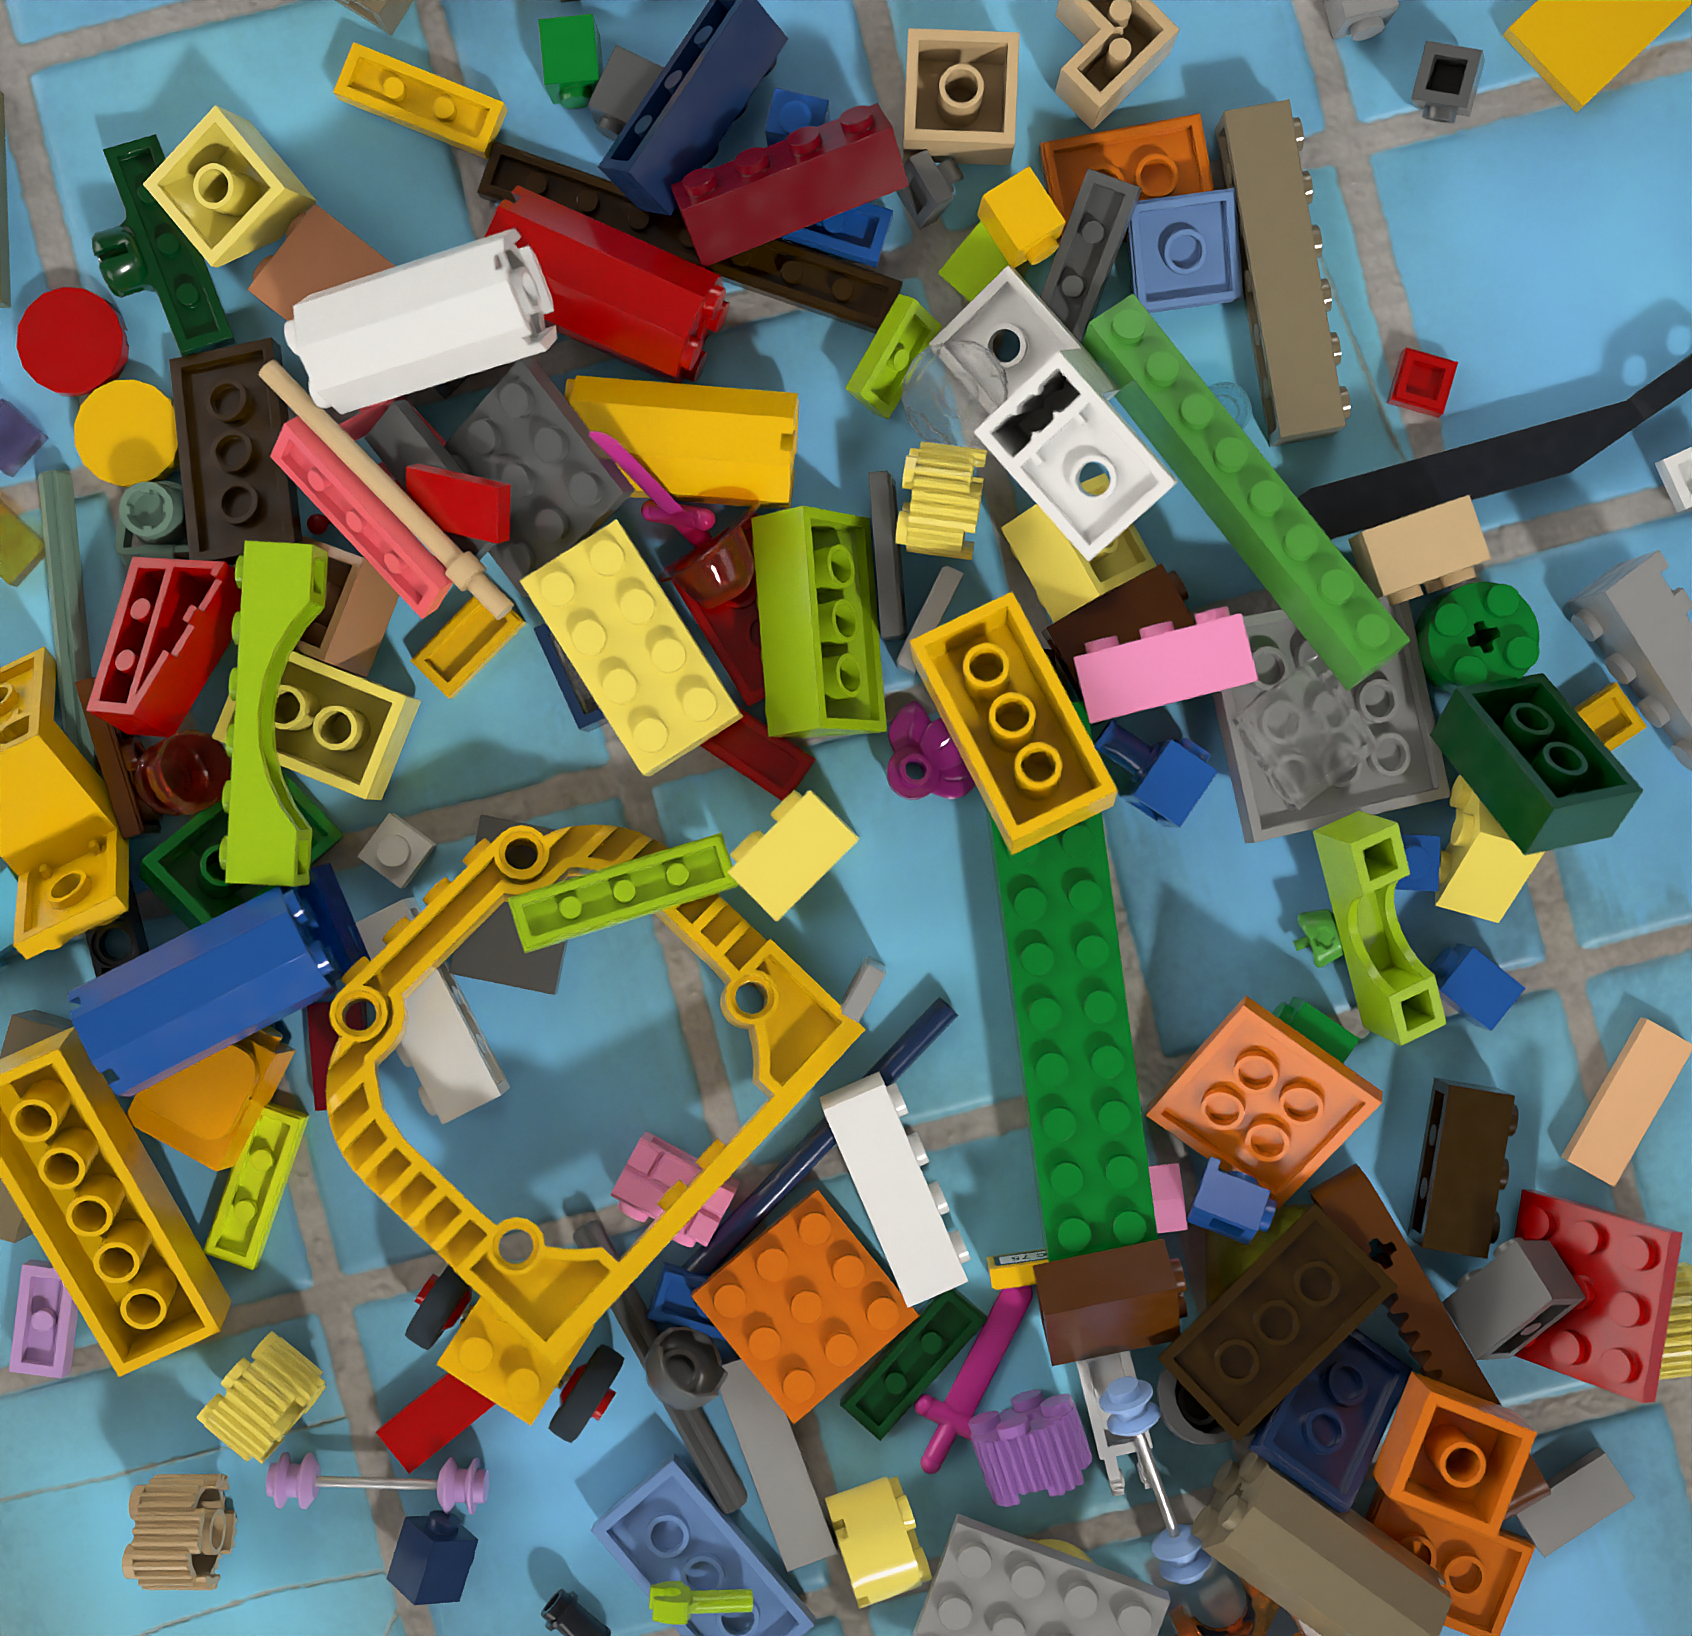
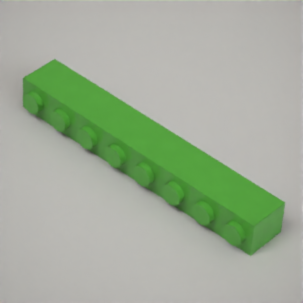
M1134 294L1129 295L1090 321L1082 345L1121 388L1114 397L1346 691H1349L1391 661L1410 641L1408 636Z

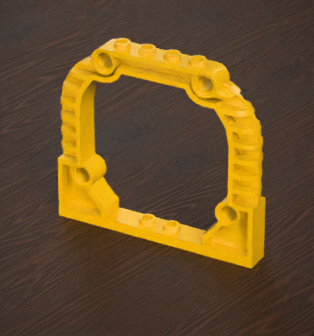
M519 825L505 830L492 843L486 838L482 839L464 857L462 862L467 867L452 882L447 877H444L424 896L422 901L427 907L412 921L405 916L390 928L382 938V941L387 946L372 961L364 956L343 975L341 981L346 986L331 1003L329 1013L331 1025L339 1035V1038L332 1052L328 1068L326 1104L330 1127L343 1157L351 1169L375 1194L431 1246L466 1283L554 1367L866 1030L860 1023L843 1015L841 1005L771 938L767 941L718 893L653 913L701 958L726 985L721 992V1012L730 1024L737 1028L748 1029L753 1055V1084L768 1099L726 1144L717 1138L701 1154L695 1163L702 1170L688 1185L679 1179L661 1197L657 1205L663 1212L617 1261L601 1246L589 1248L547 1246L544 1243L543 1234L538 1226L526 1218L513 1217L503 1220L498 1225L490 1220L405 1139L386 1111L379 1078V1065L396 1049L405 1035L409 1018L405 1000L504 901L508 902L509 897L564 881L568 876H581L669 849L645 834L613 825H574L560 828L544 836L533 827ZM518 845L532 848L537 854L536 862L528 869L520 870L513 868L506 861V854L511 848ZM751 986L760 992L763 1005L759 1013L750 1014L739 1008L735 998L738 988ZM362 1001L373 1004L376 1007L377 1014L375 1021L370 1027L357 1031L347 1026L346 1013L353 1004ZM513 1229L524 1230L530 1235L533 1242L532 1252L529 1257L518 1263L509 1262L504 1259L499 1250L501 1237L507 1231Z

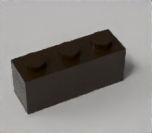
M1434 1077L1407 1234L1420 1247L1488 1259L1490 1244H1495L1500 1232V1216L1496 1211L1499 1190L1505 1189L1509 1178V1162L1505 1158L1508 1136L1512 1137L1515 1134L1518 1125L1519 1113L1517 1105L1514 1104L1515 1095L1499 1088Z

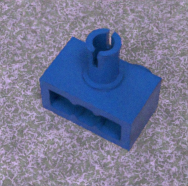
M1113 719L1107 723L1093 744L1096 751L1099 750L1132 773L1131 780L1119 797L1163 827H1181L1218 773V770L1207 764L1211 755L1189 739L1184 737L1181 741L1171 739L1155 743L1151 747L1118 725Z

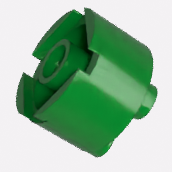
M1474 582L1445 592L1427 603L1415 626L1426 681L1453 694L1457 687L1510 678L1521 679L1539 658V628L1535 614L1526 600L1511 585L1494 582ZM1477 633L1480 643L1470 647L1467 637Z

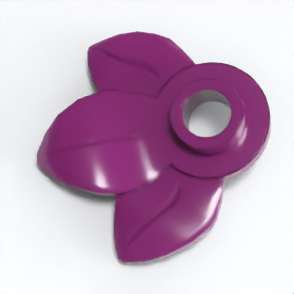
M911 701L897 713L888 731L889 743L894 753L886 767V779L890 788L897 795L908 800H919L927 797L929 794L949 800L965 796L972 791L976 784L942 718L931 722L926 711L917 701ZM909 763L919 765L923 771L922 779H911L906 773V765Z

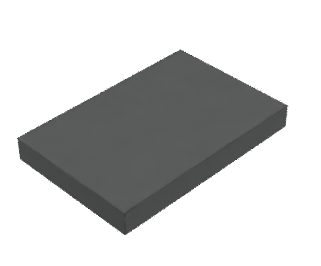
M481 815L475 845L484 838L492 843L502 832L510 827L519 825L533 827L541 832L543 836L557 829ZM525 845L514 846L506 854V861L509 865L520 870L528 869L537 860V854L534 850ZM568 876L565 880H568V879H571V878H574V877H577V876ZM504 901L453 952L449 974L555 995L558 992L568 940L524 954L509 903Z

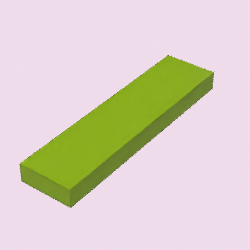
M721 832L508 898V903L525 954L736 888L739 884L728 873L733 865Z

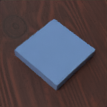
M1235 188L1137 202L1126 230L1131 294L1136 296L1148 313L1244 300Z

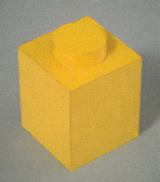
M1030 166L982 196L977 216L1009 265L1014 268L1027 260L1031 265L1038 264L1054 253L1059 247L1057 241L1066 223Z

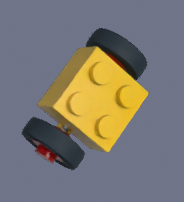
M449 1264L440 1277L434 1273L429 1277L414 1301L420 1307L409 1323L405 1336L419 1347L429 1350L443 1332L454 1327L461 1318L459 1322L461 1327L436 1365L530 1426L537 1418L556 1387L560 1389L564 1385L559 1395V1408L550 1421L548 1429L566 1442L572 1443L576 1440L591 1417L599 1421L616 1394V1391L611 1389L610 1386L619 1373L625 1358L609 1346L601 1344L587 1363L578 1366L573 1374L569 1375L572 1369L568 1367L594 1326H591L554 1367L481 1296L475 1306L470 1305L467 1309L472 1300V1287Z

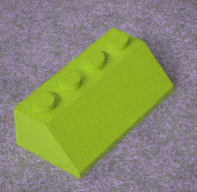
M804 505L751 518L753 532L752 551L755 558L757 583L756 603L760 622L761 661L764 673L765 715L768 724V736L810 738L887 732L870 518Z

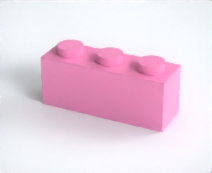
M1225 606L1194 615L1197 625L1174 630L1173 622L1168 621L1139 629L1141 640L1119 645L1118 637L1111 636L1084 644L1087 654L1073 658L1089 722L1096 723L1259 681L1242 613L1230 616L1229 608Z

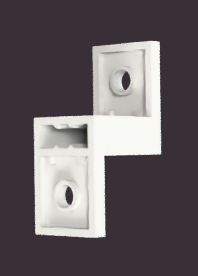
M1008 265L929 343L992 414L974 431L976 436L1088 562L1179 482L1108 402L1121 388L1013 266ZM1004 329H1009L1016 333L1021 345L1019 354L1010 362L1001 361L993 351V340ZM1088 462H1099L1110 473V485L1103 494H1090L1080 484V471Z

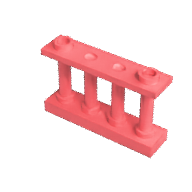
M405 395L360 408L358 410L361 413L340 423L339 426L354 441H357L370 432L393 401L405 399L408 401ZM412 406V408L416 411V413L420 416V418H421V419L424 421V423L428 426V428L431 430V432L435 435V437L439 440V442L444 446V445L446 444V441L436 432V430H435V429L421 416V414ZM299 416L284 423L270 457L421 619L436 611L453 584L445 575L447 568L436 556L426 549L400 519ZM380 462L378 464L380 468L395 481L396 478L383 462Z

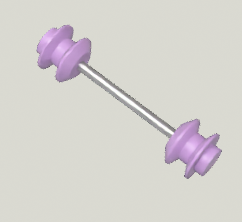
M283 1452L278 1463H271L266 1478V1493L268 1497H274V1503L278 1509H282L285 1506L289 1497L298 1498L300 1508L307 1509L317 1497L320 1487L437 1490V1499L445 1514H450L455 1503H466L469 1514L474 1515L478 1503H486L489 1470L481 1469L479 1458H474L468 1469L458 1468L455 1457H450L441 1468L438 1479L321 1476L320 1465L313 1453L308 1452L302 1463L298 1464L292 1463L289 1452Z

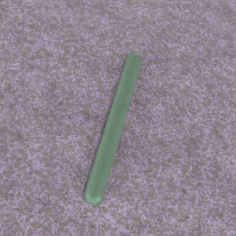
M49 470L41 472L38 476L62 728L66 736L101 777V767L74 683L90 678L92 674L73 479L70 473L63 470Z

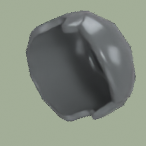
M687 1326L669 1327L663 1331L651 1344L644 1361L647 1384L660 1402L675 1410L691 1411L708 1404L719 1396L718 1392L728 1376L727 1371L721 1366L722 1361L719 1350L710 1337Z

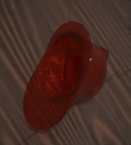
M759 501L752 505L720 534L695 547L669 565L659 575L658 581L662 583L673 579L690 598L706 609L715 608L740 595L749 586L755 567V561L741 525L759 508L761 502Z

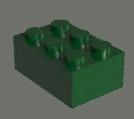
M1544 673L1523 676L1521 679L1510 678L1457 687L1430 734V737L1524 856L1612 837L1644 791Z

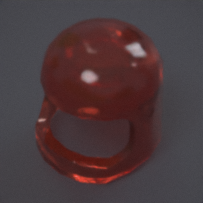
M197 730L179 731L151 745L140 756L134 773L136 789L144 803L157 813L172 817L190 815L207 809L222 800L224 785L227 780H231L232 764L222 743L213 739L210 734Z

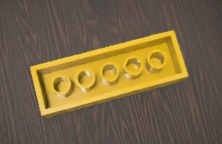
M75 1027L0 1059V1178L118 1377L220 1332L232 1301L105 1077L92 1064Z

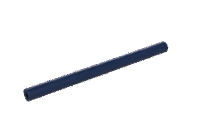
M939 997L861 1079L880 1072L886 1087L894 1084L959 1015ZM826 1116L714 1232L707 1247L701 1245L681 1267L696 1274L709 1276L723 1263L837 1143Z

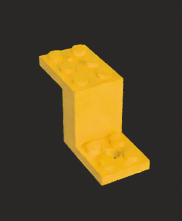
M45 646L0 668V856L18 875L13 946L26 960L46 950L60 948L71 938L98 925H107L116 920L122 913L129 911V839H122L106 783L54 721L57 666L56 660Z

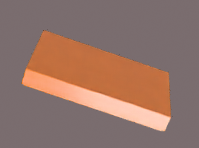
M1200 113L1042 142L1039 146L1046 192L1066 221L1057 241L1058 244H1060L1088 168L1142 188L1138 201L1215 191ZM1125 233V236H1124V238H1123L1122 243L1127 242V241H1126V233Z
M1378 1484L1365 1519L1444 1575L1447 1584L1441 1586L1450 1592L1452 1598L1444 1626L1469 1636H1500L1536 1547L1529 1538L1503 1528L1499 1529L1496 1539L1389 1498Z

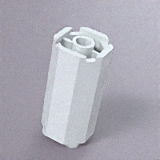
M513 228L305 297L293 306L294 319L285 322L284 334L290 349L300 356L307 371L309 391L314 403L323 409L333 407L340 414H344L547 351L557 340L556 325L545 328L544 314L554 312L553 299L536 254L529 246L520 249L515 246L514 243L521 236Z

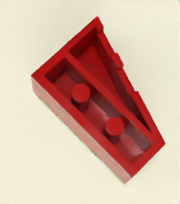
M132 557L86 711L126 734L173 738L233 638V617L237 611H241L242 589H239L236 584L235 569L226 562Z

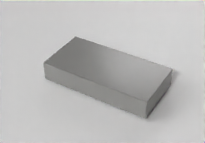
M948 565L942 567L896 660L897 668L914 676L917 669L912 661L910 640L939 626L964 573Z
M870 956L864 958L842 998L841 1010L843 1015L858 1023L860 1022L886 975V968L883 963Z
M1597 1447L1548 1479L1546 1482L1551 1490V1495L1516 1514L1515 1517L1535 1544L1537 1550L1545 1558L1635 1499V1497L1606 1453Z

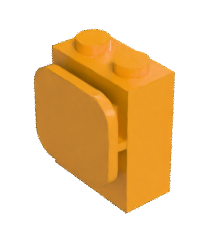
M267 1026L135 1094L126 1116L135 1128L216 1172L235 1166L257 1120H261L263 1116L261 1113L264 1107L271 1101L296 1050L281 1042L283 1035L279 1031Z

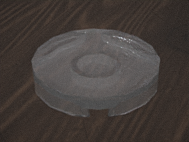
M947 340L928 346L913 359L904 377L902 402L907 420L918 436L926 442L969 448L981 445L983 442L976 436L974 431L1007 400L1008 390L1006 384H1008L1005 369L995 355L974 341Z

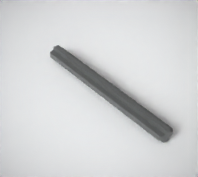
M593 1220L587 1222L573 1233V1240L578 1248L601 1246L616 1261L620 1258L600 1221ZM632 1282L610 1308L645 1370L644 1361L653 1341L661 1333L654 1320L647 1318L648 1309ZM663 1403L721 1512L728 1514L742 1507L747 1502L748 1493L702 1408L699 1407L691 1411L675 1410Z

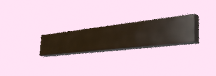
M494 141L477 190L480 198L500 204L504 199L516 203L517 201L512 191L518 185L702 267L679 208L675 209L671 216L641 211L612 181ZM778 238L704 267L721 275L723 282L874 334L879 330L903 286V281Z

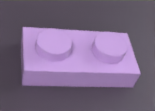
M31 1259L22 1264L9 1372L54 1378H64L71 1373L79 1309L51 1262Z

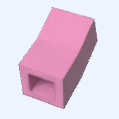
M1179 1163L1148 1166L1157 1234L1187 1230Z

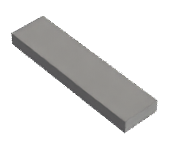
M739 1355L723 1360L721 1366L727 1371L728 1376L721 1386L720 1392L787 1572L838 1554L837 1542L792 1421Z

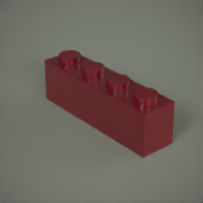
M878 103L870 106L860 105L844 111L840 118L818 127L807 126L793 131L787 139L768 147L746 149L739 153L735 160L715 168L696 169L688 173L682 181L670 186L701 266L704 268L909 185L893 127Z

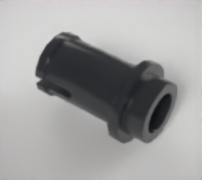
M563 1589L558 1590L541 1612V1616L546 1620L545 1627L549 1631L557 1629L564 1636L611 1635V1630L607 1626L601 1624L577 1602L578 1595L574 1591L568 1594Z

